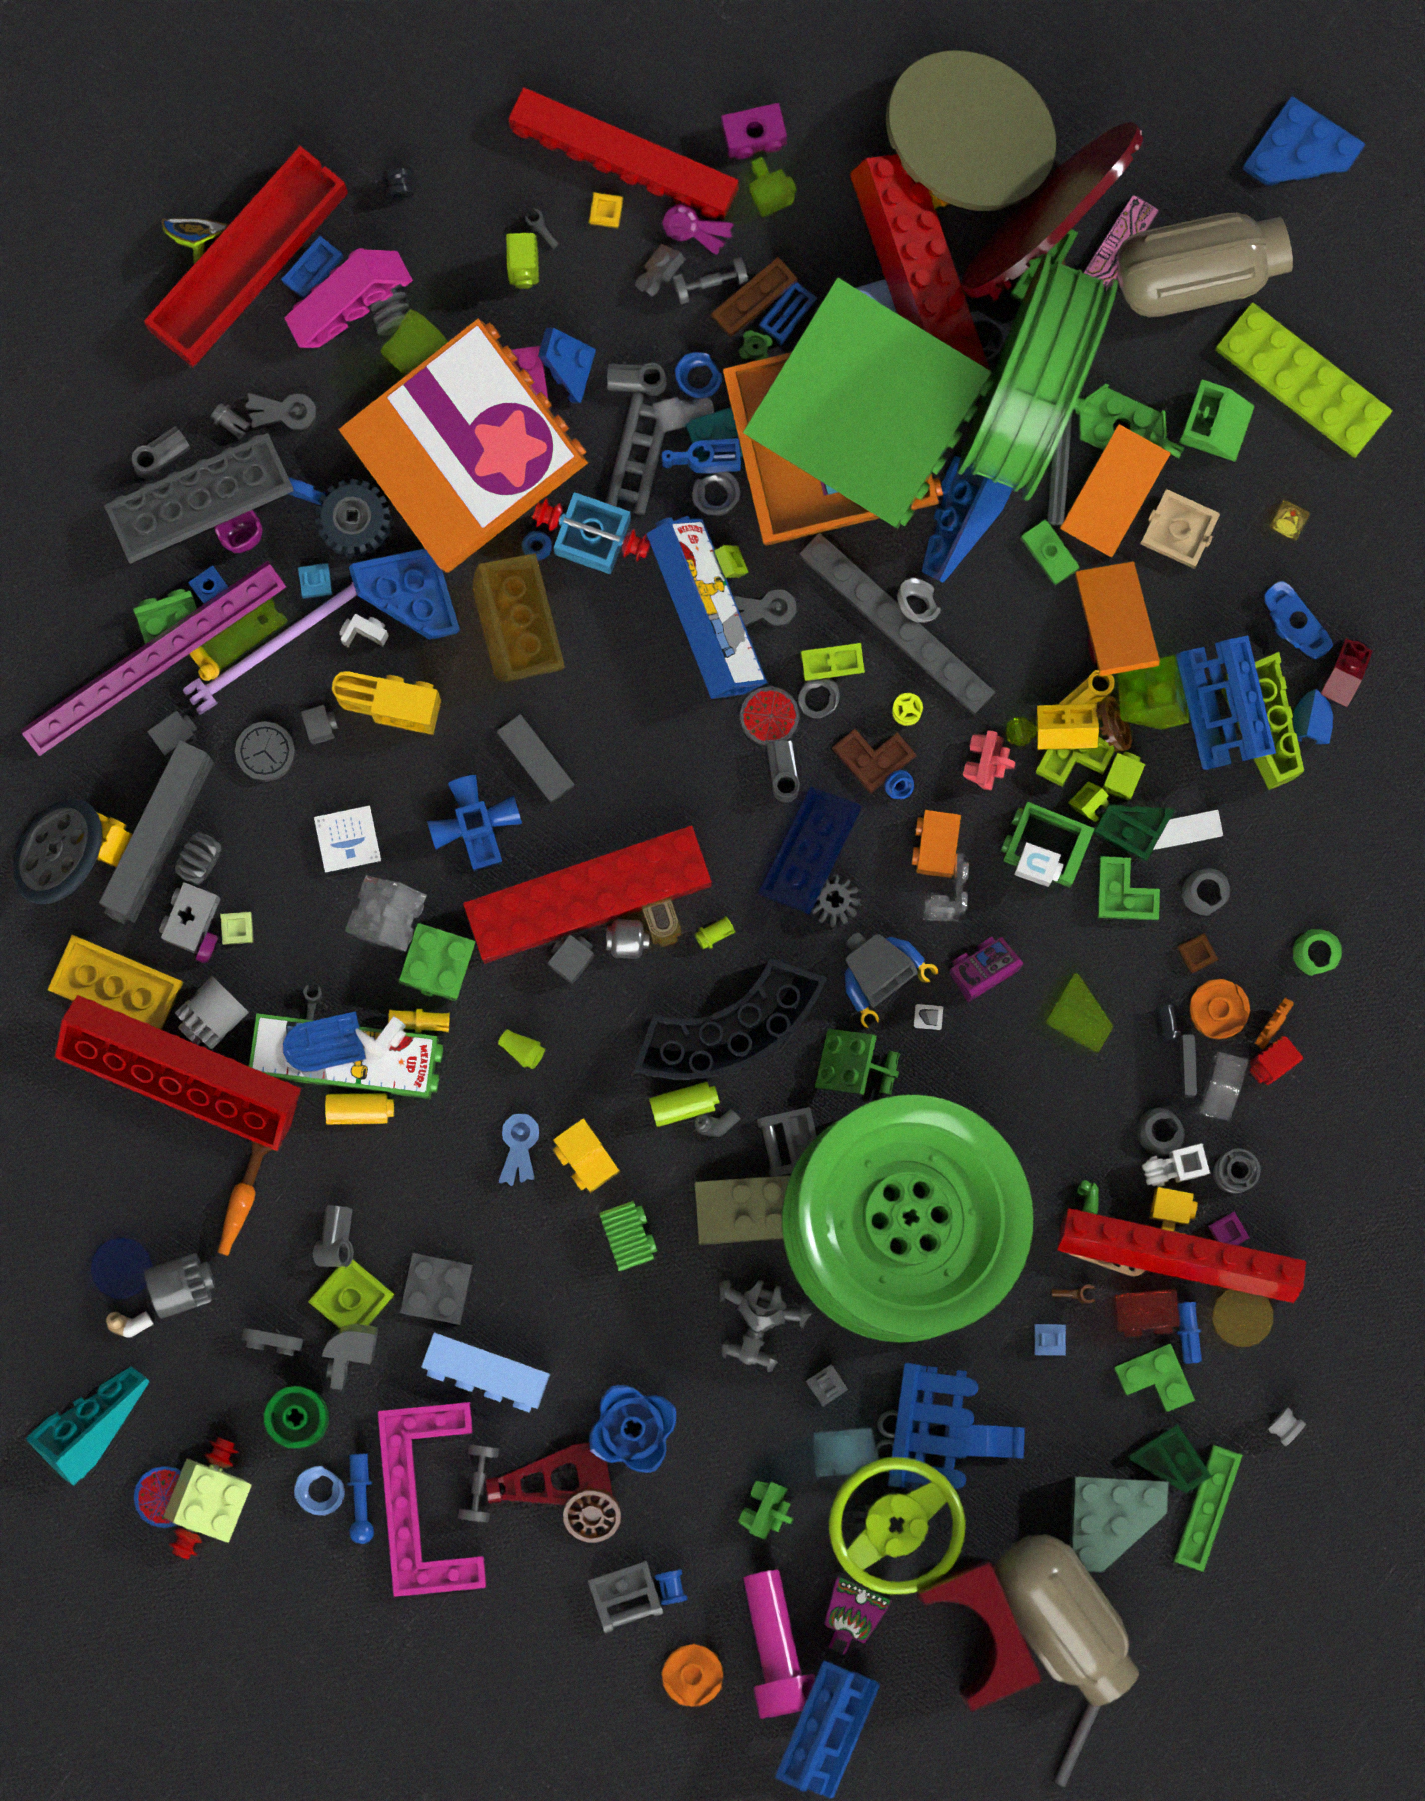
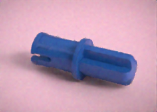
M1196 1302L1176 1304L1180 1327L1177 1335L1181 1336L1183 1361L1186 1364L1201 1362L1199 1341L1201 1329H1198Z

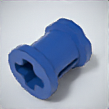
M681 1569L655 1575V1579L659 1580L663 1598L660 1600L661 1605L688 1600L687 1595H684L680 1580V1575H682Z

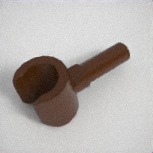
M1084 1285L1072 1290L1052 1289V1297L1077 1298L1079 1302L1084 1304L1092 1303L1095 1300H1086L1083 1296V1291L1085 1289H1095V1287Z

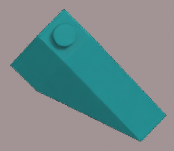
M129 1367L100 1385L98 1393L86 1400L81 1397L73 1402L75 1407L62 1415L56 1412L48 1417L25 1439L59 1475L74 1486L97 1464L147 1387L149 1380L133 1367Z

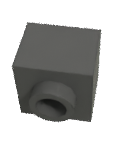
M322 705L301 712L312 745L335 738L333 730L338 729L333 711L327 713L325 706Z

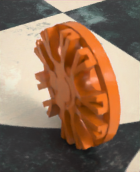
M1284 998L1255 1042L1259 1048L1263 1050L1270 1039L1275 1036L1287 1018L1286 1015L1294 1005L1293 1001Z

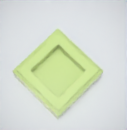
M251 912L221 914L223 945L254 943Z

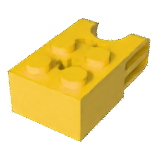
M349 671L340 672L333 679L332 691L343 709L371 715L375 723L434 735L441 704L438 690L433 689L434 685L422 681H416V684L412 685L404 683L403 678L394 675H387L386 679Z

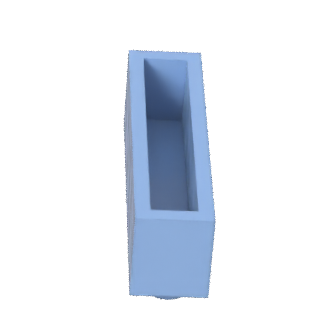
M437 1333L433 1334L422 1364V1368L428 1370L426 1376L440 1381H444L445 1376L457 1380L455 1386L471 1392L474 1386L486 1390L484 1393L485 1397L501 1402L502 1397L514 1400L513 1407L529 1413L531 1407L538 1409L550 1377L549 1373Z

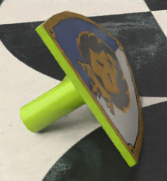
M196 218L162 219V228L168 236L174 239L177 244L193 248L194 264L205 253V241L221 235L229 226L212 220Z

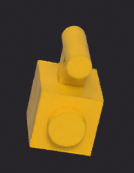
M1160 1187L1155 1188L1149 1219L1162 1221L1161 1229L1173 1232L1175 1224H1189V1219L1194 1220L1197 1211V1202L1193 1201L1194 1194Z

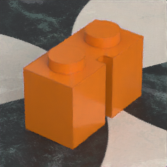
M925 810L923 818H917L915 835L921 836L920 846L913 848L911 865H917L916 873L952 878L961 815Z

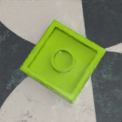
M352 1260L351 1264L347 1267H337L308 1302L340 1329L349 1324L370 1325L395 1294L355 1260Z

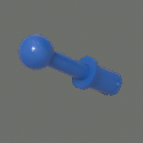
M368 1454L349 1455L350 1483H347V1486H354L355 1522L352 1523L349 1534L354 1542L365 1544L374 1535V1528L367 1521L366 1485H372V1481H369Z

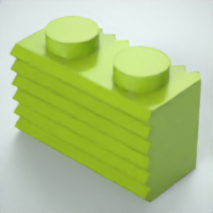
M533 233L507 234L506 249L509 284L515 285L519 289L531 288L533 284L539 282L536 235Z

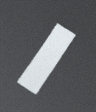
M1218 810L1170 819L1153 850L1223 836Z

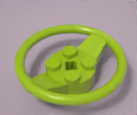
M891 1457L866 1464L855 1471L843 1483L832 1504L829 1518V1533L838 1561L857 1582L881 1593L909 1594L936 1583L951 1569L963 1545L965 1517L961 1501L955 1489L940 1472L918 1460ZM887 1470L911 1471L930 1480L927 1484L906 1495L900 1493L886 1494L876 1499L868 1509L865 1520L866 1527L846 1549L841 1528L842 1515L848 1498L861 1482L874 1474ZM948 1502L953 1521L952 1538L946 1554L935 1568L917 1579L905 1582L884 1581L863 1571L887 1554L897 1557L907 1555L916 1550L924 1541L928 1531L927 1522ZM893 1516L896 1519L899 1517L904 1519L902 1523L903 1530L899 1533L896 1530L891 1532L888 1529L891 1526L889 1519Z

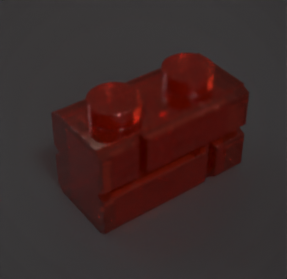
M1176 1289L1113 1295L1116 1332H1124V1337L1143 1336L1142 1330L1154 1329L1155 1335L1173 1333L1172 1327L1180 1326Z

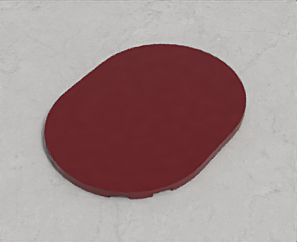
M1134 122L1120 124L1095 138L1056 169L1035 193L1025 200L974 257L963 275L961 288L972 298L986 296L1000 289L1001 285L999 282L1002 284L1009 279L1014 280L1030 268L1029 260H1034L1050 251L1113 185L1132 162L1133 157L1130 154L1139 150L1143 141L1141 129Z

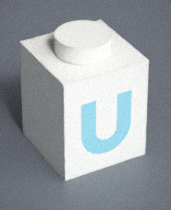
M1026 842L1014 875L1049 887L1051 881H1058L1063 864L1058 863L1061 855Z

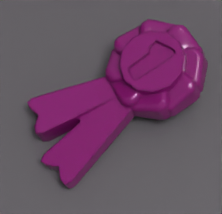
M678 204L669 208L662 222L667 236L679 242L694 237L716 255L719 253L720 247L725 245V241L714 235L731 238L732 232L730 229L734 226L732 222L699 220L695 210L684 204Z

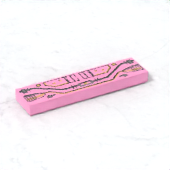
M1133 195L1084 273L1098 279H1103L1105 287L1111 279H1116L1118 276L1117 260L1120 246L1131 235L1146 231L1158 213V209Z

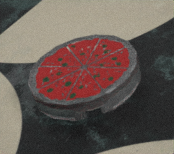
M772 686L758 688L750 693L743 702L740 712L741 727L746 736L753 742L763 746L775 741L789 740L796 731L800 718L798 705L793 697L785 690Z

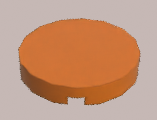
M1216 979L1209 980L1198 987L1191 997L1189 1013L1192 1023L1200 1033L1206 1037L1219 1040L1230 1038L1243 1029L1249 1017L1250 1005L1247 995L1240 986L1228 980Z
M696 1644L681 1646L673 1651L664 1663L662 1672L664 1688L669 1696L681 1705L690 1707L705 1705L714 1699L721 1689L723 1681L722 1664L716 1654L704 1646Z

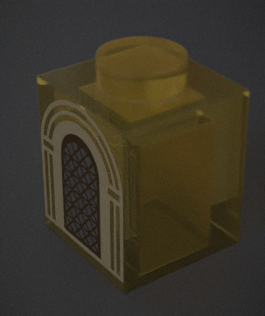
M671 898L643 906L642 912L653 945L660 943L661 947L678 942L677 937L682 936V931Z

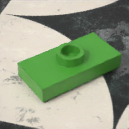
M1046 519L1021 536V539L1054 586L1079 570V565Z

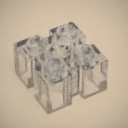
M366 875L357 897L361 899L357 910L353 909L345 932L375 945L388 946L392 949L406 952L408 944L413 938L414 929L410 926L413 918L421 915L427 895L399 882L384 881L380 878Z

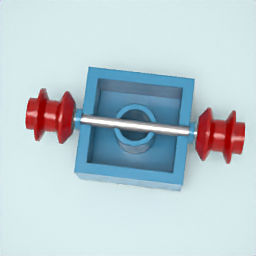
M575 492L566 514H562L561 503H558L555 507L549 506L547 498L544 500V503L538 502L535 508L533 519L537 520L536 527L546 523L548 524L549 531H552L558 525L561 526L554 545L555 555L608 574L612 573L621 546L624 557L632 553L636 555V562L640 560V557H647L651 546L649 540H647V534L642 538L637 537L635 529L626 534L631 521L630 511Z

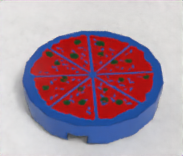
M168 1466L154 1468L144 1474L137 1483L134 1493L135 1507L141 1518L150 1525L161 1528L178 1525L163 1516L181 1470Z

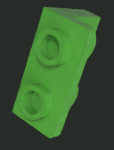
M184 589L170 592L168 598L159 601L156 598L144 600L139 603L140 607H136L133 610L138 619L144 642L147 644L198 608L191 591L185 592Z

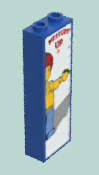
M689 516L675 521H673L672 517L660 520L655 524L657 528L646 534L711 699L744 695L766 684V678L714 552L715 549L703 519L690 520Z

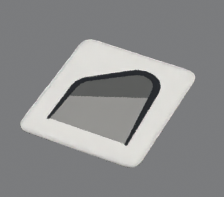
M916 1004L915 1028L942 1029V1006Z

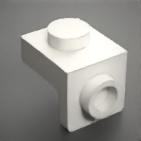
M357 614L353 616L352 620L347 619L339 633L342 635L341 642L346 647L350 646L356 633L381 646H384L389 637L387 631L384 630L385 625L373 617H369L366 620Z

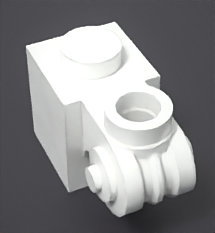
M1202 1144L1172 1151L1169 1153L1168 1159H1158L1157 1156H1154L1147 1160L1145 1164H1142V1168L1145 1170L1144 1175L1147 1177V1185L1152 1184V1186L1158 1187L1165 1186L1164 1183L1168 1179L1175 1178L1176 1183L1210 1173Z

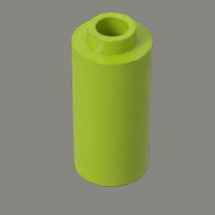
M707 1082L649 1098L657 1127L715 1111L714 1105L719 1103L715 1086L709 1087Z

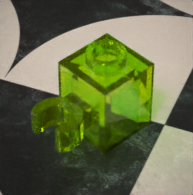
M762 157L751 162V169L757 180L750 183L749 192L762 218L794 203V193L797 192V189L790 175L786 177L782 169L770 174Z

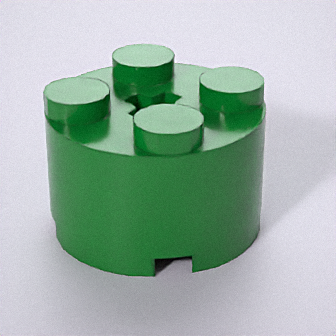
M287 1387L278 1391L269 1401L264 1413V1423L268 1434L280 1445L287 1448H305L315 1444L324 1436L329 1423V1412L325 1401L317 1392L305 1387ZM294 1409H297L298 1413L304 1414V1419L300 1420L299 1426L296 1425V1422H290L289 1419L290 1416L294 1415Z

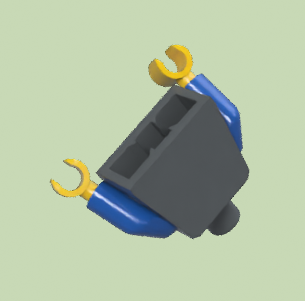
M860 933L852 935L847 940L846 945L851 949L852 953L845 959L849 966L844 973L846 993L856 1011L861 1012L860 1021L866 1028L868 1026L864 1022V1017L867 1014H873L877 1023L879 1022L878 1015L875 1011L869 1010V1005L874 1008L916 974H918V978L922 982H930L924 975L926 968H929L935 975L938 974L937 967L933 964L926 965L924 963L925 958L908 941L894 937L885 939L880 934H875L866 941Z

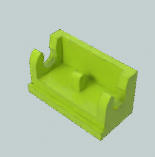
M861 643L800 651L805 681L865 673Z

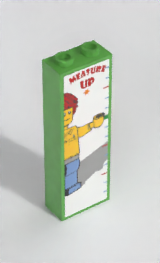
M256 1014L249 1067L260 1070L272 1077L286 1081L431 1099L432 1092H437L439 1074H434L436 1062L441 1063L443 1045L438 1044L439 1039L437 1036L406 1033L400 1044L396 1048L391 1045L389 1050L380 1059L370 1053L363 1045L366 1056L365 1060L325 1068L319 1071L303 1072L295 1069L287 1062L283 1053V1042L287 1033L293 1027L305 1022H311L312 1020ZM359 1027L361 1031L375 1041L383 1031V1029Z

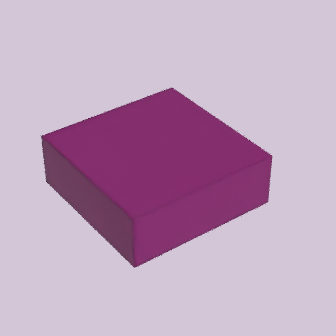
M1235 1212L1207 1227L1214 1240L1237 1246L1250 1238Z

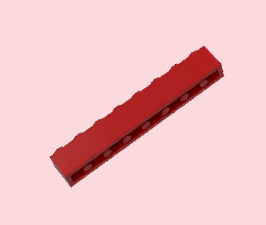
M524 87L509 117L510 128L513 129L512 131L516 135L526 139L530 136L540 140L539 143L550 150H555L556 148L563 150L573 160L582 162L584 159L591 162L593 167L601 172L609 173V171L620 175V178L629 184L635 185L636 182L642 184L654 195L663 196L665 194L674 198V202L677 204L700 209L701 214L710 219H717L718 217L724 220L738 191V179Z
M1069 1208L1060 1225L1057 1251L1291 1303L1296 1301L1304 1286L1306 1261Z

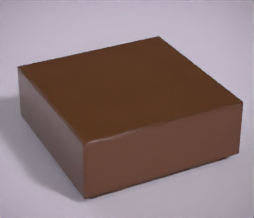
M1205 933L1177 947L1190 974L1218 961Z

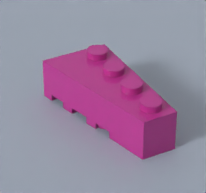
M363 248L354 250L349 254V259L341 266L334 268L330 272V276L323 283L312 288L310 295L293 306V310L285 317V320L299 348L321 347L348 327L346 321H352L370 312L367 306L380 299L381 301L387 300L393 295L391 289L398 284L405 287L413 280L398 251L364 250Z

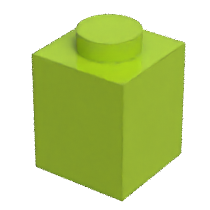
M1124 752L1123 755L1117 753L1103 784V790L1129 802L1145 764L1139 762L1140 757L1129 752Z

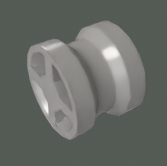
M1286 1407L1271 1422L1267 1430L1270 1433H1276L1280 1437V1442L1287 1446L1301 1432L1306 1423L1302 1420H1297L1292 1415V1410Z

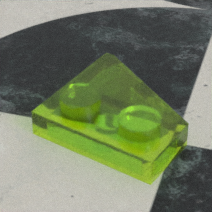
M1074 973L1047 1019L1046 1024L1098 1054L1113 1025L1080 975Z

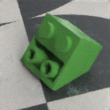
M1202 379L1179 443L1235 462L1254 405L1233 390Z

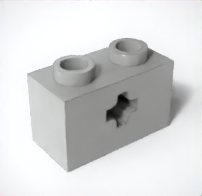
M183 882L181 889L176 888L172 896L171 905H174L170 917L165 916L159 929V932L163 933L161 939L164 942L198 954L220 898L213 893ZM191 910V914L195 919L193 921L188 920L185 925V921L181 916L189 914Z

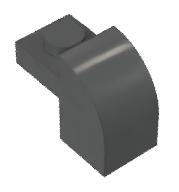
M349 1324L334 1332L322 1357L334 1358V1360L329 1359L326 1377L331 1378L330 1388L343 1389L347 1380L349 1361L371 1364L375 1356L379 1327Z

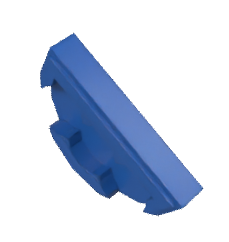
M289 478L294 489L289 495L320 506L322 504L319 500L321 496L328 495L325 492L313 490L314 487L310 484Z

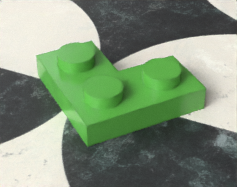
M1100 857L1098 918L1159 919L1160 889L1130 888L1131 858Z
M1171 1344L1114 1367L1125 1396L1154 1384L1165 1412L1195 1401Z

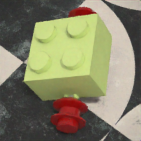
M220 1437L217 1438L216 1442L210 1441L214 1447L212 1453L204 1454L207 1461L212 1463L209 1467L186 1459L163 1516L171 1522L186 1528L174 1530V1533L178 1536L176 1543L168 1544L173 1547V1554L185 1559H189L190 1555L197 1556V1553L193 1550L195 1543L203 1542L199 1534L194 1532H200L229 1543L251 1488V1484L243 1479L222 1472V1468L233 1466L229 1458L231 1454L238 1453V1451L233 1449L235 1443Z

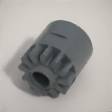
M197 1253L144 1270L147 1287L160 1319L212 1301L210 1289L216 1288L214 1277L208 1262L201 1263Z

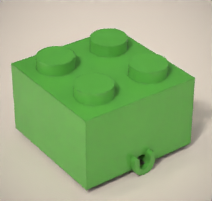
M418 923L399 984L421 990V994L432 997L434 994L456 1001L476 941Z

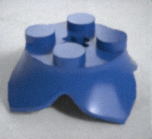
M611 1386L601 1399V1417L590 1433V1450L604 1461H620L637 1472L655 1471L665 1458L666 1439L676 1424V1409L674 1405L661 1396H644L630 1386ZM629 1420H632L635 1424L640 1422L642 1425V1429L638 1430L640 1435L636 1438L632 1434L626 1435L624 1429L628 1427L626 1423Z

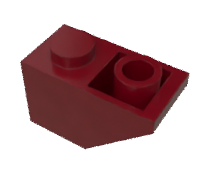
M1346 638L1321 691L1322 696L1348 707L1363 679L1373 650L1368 649L1360 642Z

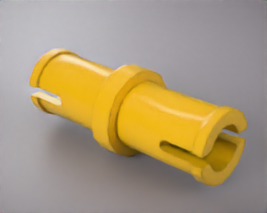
M389 1009L388 1022L394 1016L405 1024L404 1029L415 1030V1033H421V1030L449 1032L450 1013L423 1012V1009H417L416 1012Z

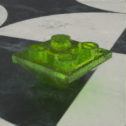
M1175 655L1159 658V666L1118 673L1120 718L1122 721L1160 730L1189 723L1188 705Z

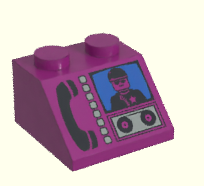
M990 937L977 946L980 950L970 957L965 953L952 961L954 967L950 969L949 973L967 1002H970L1012 976L1023 966L1020 958L1002 937L996 941L993 937Z

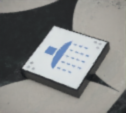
M371 804L312 816L325 876L384 863Z

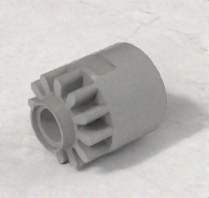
M213 976L197 990L198 992L190 1000L188 999L175 1012L183 1021L178 1028L194 1044L199 1045L203 1041L210 1049L225 1037V1034L228 1031L230 1032L249 1013Z

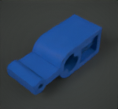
M739 438L697 441L690 446L688 452L673 453L671 450H666L662 452V466L670 468L673 465L688 464L690 469L696 473L740 471ZM696 452H703L704 457H709V459L701 463L693 455Z
M944 1425V1437L948 1438L950 1425ZM971 1425L966 1428H959L958 1439L967 1441L970 1446V1452L967 1456L1024 1458L1025 1428Z

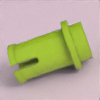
M725 916L704 929L702 927L698 928L699 932L695 933V937L703 950L707 947L712 949L714 943L734 934L735 931L730 920Z

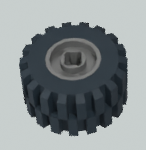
M350 479V483H346L343 480L338 482L339 487L334 488L331 486L327 490L330 493L327 496L322 495L319 499L322 504L321 507H316L318 518L315 519L316 525L319 528L318 532L328 546L336 553L344 554L347 558L352 559L353 556H357L359 559L366 558L365 554L368 553L374 555L377 553L375 549L379 546L383 549L387 544L385 539L387 537L391 538L393 533L390 528L394 526V519L392 518V508L380 490L372 487L368 482L363 481L359 483L357 479Z

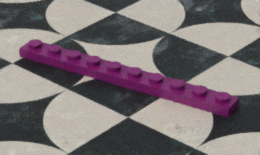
M266 561L22 728L23 736L39 756L286 588L284 582L269 561Z

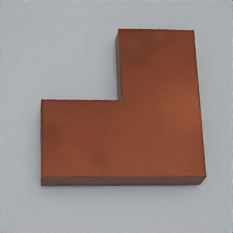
M854 729L832 747L836 755L870 794L883 785L892 772L901 770L916 757L914 751L898 733L874 751L859 732Z

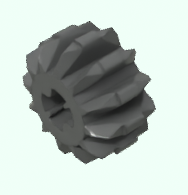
M195 833L190 837L180 853V857L176 861L175 872L189 883L192 882L196 885L203 883L220 856V843L207 834Z
M834 875L833 884L830 885L828 879L823 877L821 881L824 889L819 885H814L812 888L820 896L813 895L809 897V902L819 904L814 906L811 912L812 914L823 912L819 918L820 923H823L827 916L831 917V927H835L836 917H839L841 923L845 925L848 923L845 913L852 917H855L857 914L855 909L850 906H859L860 899L850 897L856 895L858 889L855 887L847 890L850 884L848 878L844 880L842 885H839V875ZM832 894H837L838 899L843 900V904L838 903V907L833 908L831 902L826 901V898L831 899Z

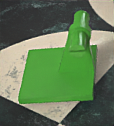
M828 1029L815 1088L864 1095L868 1073L873 1071L883 1075L879 1093L891 1095L894 1078H898L899 1074L896 1069L900 1053L888 1051L885 1068L871 1063L876 1035Z

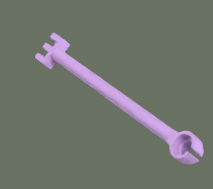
M352 582L343 591L208 684L204 685L202 680L198 678L183 689L186 695L191 694L195 690L198 691L197 694L189 699L193 705L203 699L205 701L196 708L199 715L218 704L213 698V694L357 595L354 583Z

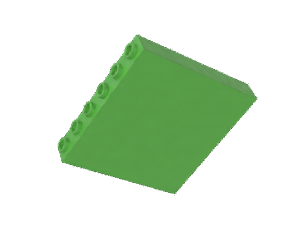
M837 278L743 433L898 529L901 524L906 526L914 513L911 507L917 498L922 500L927 493L930 484L926 482L931 474H938L946 462L943 455L947 448L951 447L953 449L962 436L959 429L964 421L969 423L978 410V407L975 406L980 395L986 397L994 384V381L991 380L993 373L845 281Z

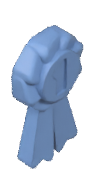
M514 1114L503 1124V1140L510 1147V1151L499 1178V1183L507 1182L510 1186L514 1185L517 1167H519L521 1183L527 1179L535 1180L528 1149L539 1138L538 1124L528 1114Z

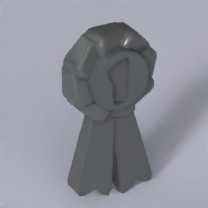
M251 393L248 394L249 401L245 407L250 410L263 411L249 414L253 429L283 421L292 430L307 429L316 419L315 403L305 394H291L283 402Z
M783 589L769 591L762 600L733 596L738 610L744 611L740 612L745 626L764 619L773 626H782L789 624L797 612L795 598Z

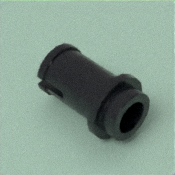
M1172 1004L1155 1008L1160 1034L1157 1036L1161 1039L1162 1044L1180 1041L1179 1036L1182 1034L1177 1028L1175 1007Z

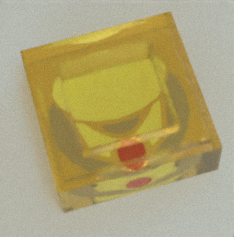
M1284 500L1269 528L1296 541L1310 513Z

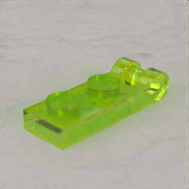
M271 598L202 645L210 657L219 665L220 670L287 622L283 613H278L274 608L275 603ZM265 614L269 621L261 625L257 617Z

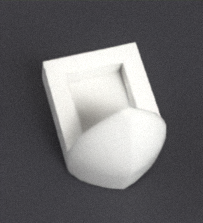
M394 1016L376 1041L360 1029L356 1028L355 1030L366 1049L379 1059L385 1055L391 1045L396 1048L406 1035L402 1031L405 1028V1024Z

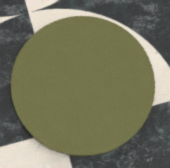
M967 51L934 53L908 67L893 87L889 96L886 109V127L892 149L896 150L902 161V167L916 183L918 181L921 182L925 187L933 191L932 195L947 203L977 211L1001 210L1006 206L1015 203L1019 204L1029 198L1041 186L1051 170L1055 158L1056 135L1050 113L1040 95L1029 82L1015 70L998 60Z

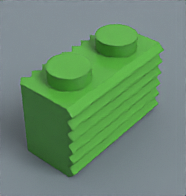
M634 1201L599 1213L620 1272L654 1260L652 1253L657 1252V1248L652 1234L646 1236L642 1224L647 1223L642 1205L635 1207Z

